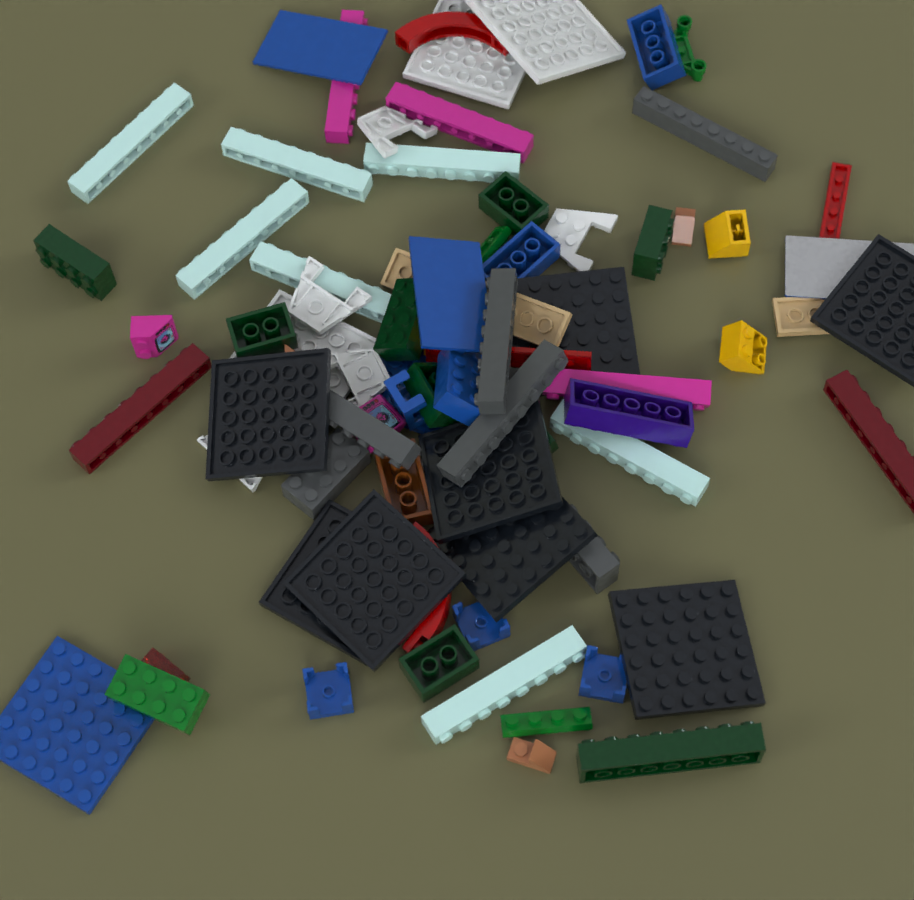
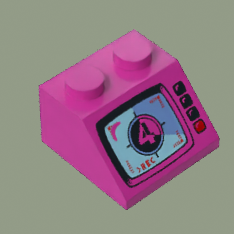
M172 315L131 316L130 340L137 358L149 359L151 357H158L179 338Z
M378 394L359 407L399 433L407 424L405 419L381 394ZM369 446L367 450H369L370 454H374L373 448Z

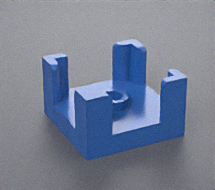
M406 369L383 382L390 400L398 413L405 419L409 430L412 431L425 423L421 414L414 417L413 413L426 407L427 403L421 394L411 398L405 386L400 389L396 387L410 378Z
M479 601L464 608L462 602L452 605V613L456 624L473 651L510 637V625L507 619L501 618L496 622Z
M587 645L578 696L623 704L627 681L621 653L619 657L597 653L598 647Z
M347 662L336 663L337 670L315 673L313 667L302 669L310 720L355 713Z

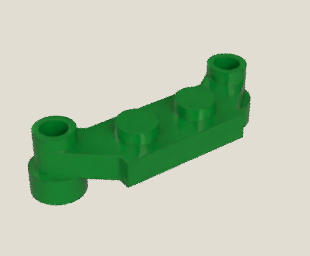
M682 15L677 19V28L674 31V36L685 73L691 76L693 81L699 82L703 79L707 65L701 59H694L687 37L692 26V19L687 15Z

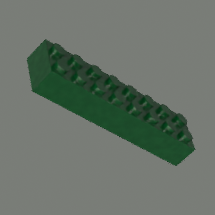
M746 721L738 726L722 724L718 728L711 729L708 726H701L693 731L676 729L672 733L667 734L657 731L650 733L649 736L631 734L627 738L622 739L612 736L605 738L604 741L596 742L594 739H586L577 745L576 761L579 782L589 783L756 764L761 762L766 746L761 723L754 724V721Z

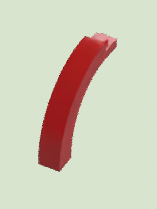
M467 12L429 14L405 24L395 32L396 45L409 54L429 41L455 36L476 39L491 46L504 56L509 54L476 14Z
M415 521L413 525L437 546L431 535ZM452 592L416 628L402 646L406 653H409L426 640L428 641L442 632L449 614Z

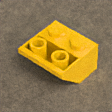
M746 209L724 211L704 223L708 259L748 256L751 241Z
M743 320L723 326L719 363L731 371L764 374L767 337Z

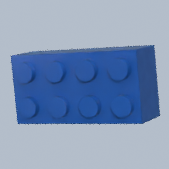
M661 4L627 19L642 76L650 90L657 89L686 76L669 16Z
M531 221L483 263L485 281H487V277H490L491 269L516 268L517 278L540 276L560 258L561 244Z
M441 350L437 358L433 408L470 426L480 415L478 406L474 404V394L478 393L479 389L476 387V376H480L478 359H482V355L478 352Z

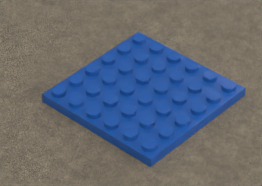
M57 636L0 715V761L90 815L155 719L115 702L104 695L117 670Z

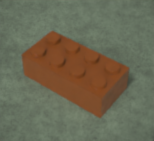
M374 454L385 500L412 524L415 521L421 526L434 524L427 484L419 455L409 470H406L402 466L400 469H397L391 465L388 457L385 456L382 459Z

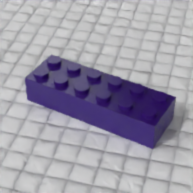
M570 378L564 395V424L683 448L688 447L695 430L692 402Z

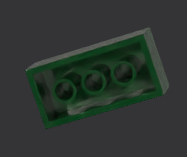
M48 224L33 240L36 246L35 250L41 258L40 262L48 269L51 267L61 278L66 277L76 288L81 287L90 297H96L102 301L117 285L110 263L52 225Z
M413 278L396 279L373 350L386 362L420 360L423 349H421Z

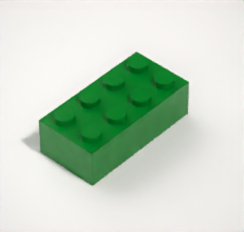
M127 654L124 655L104 694L115 702L189 736L210 696L206 690Z

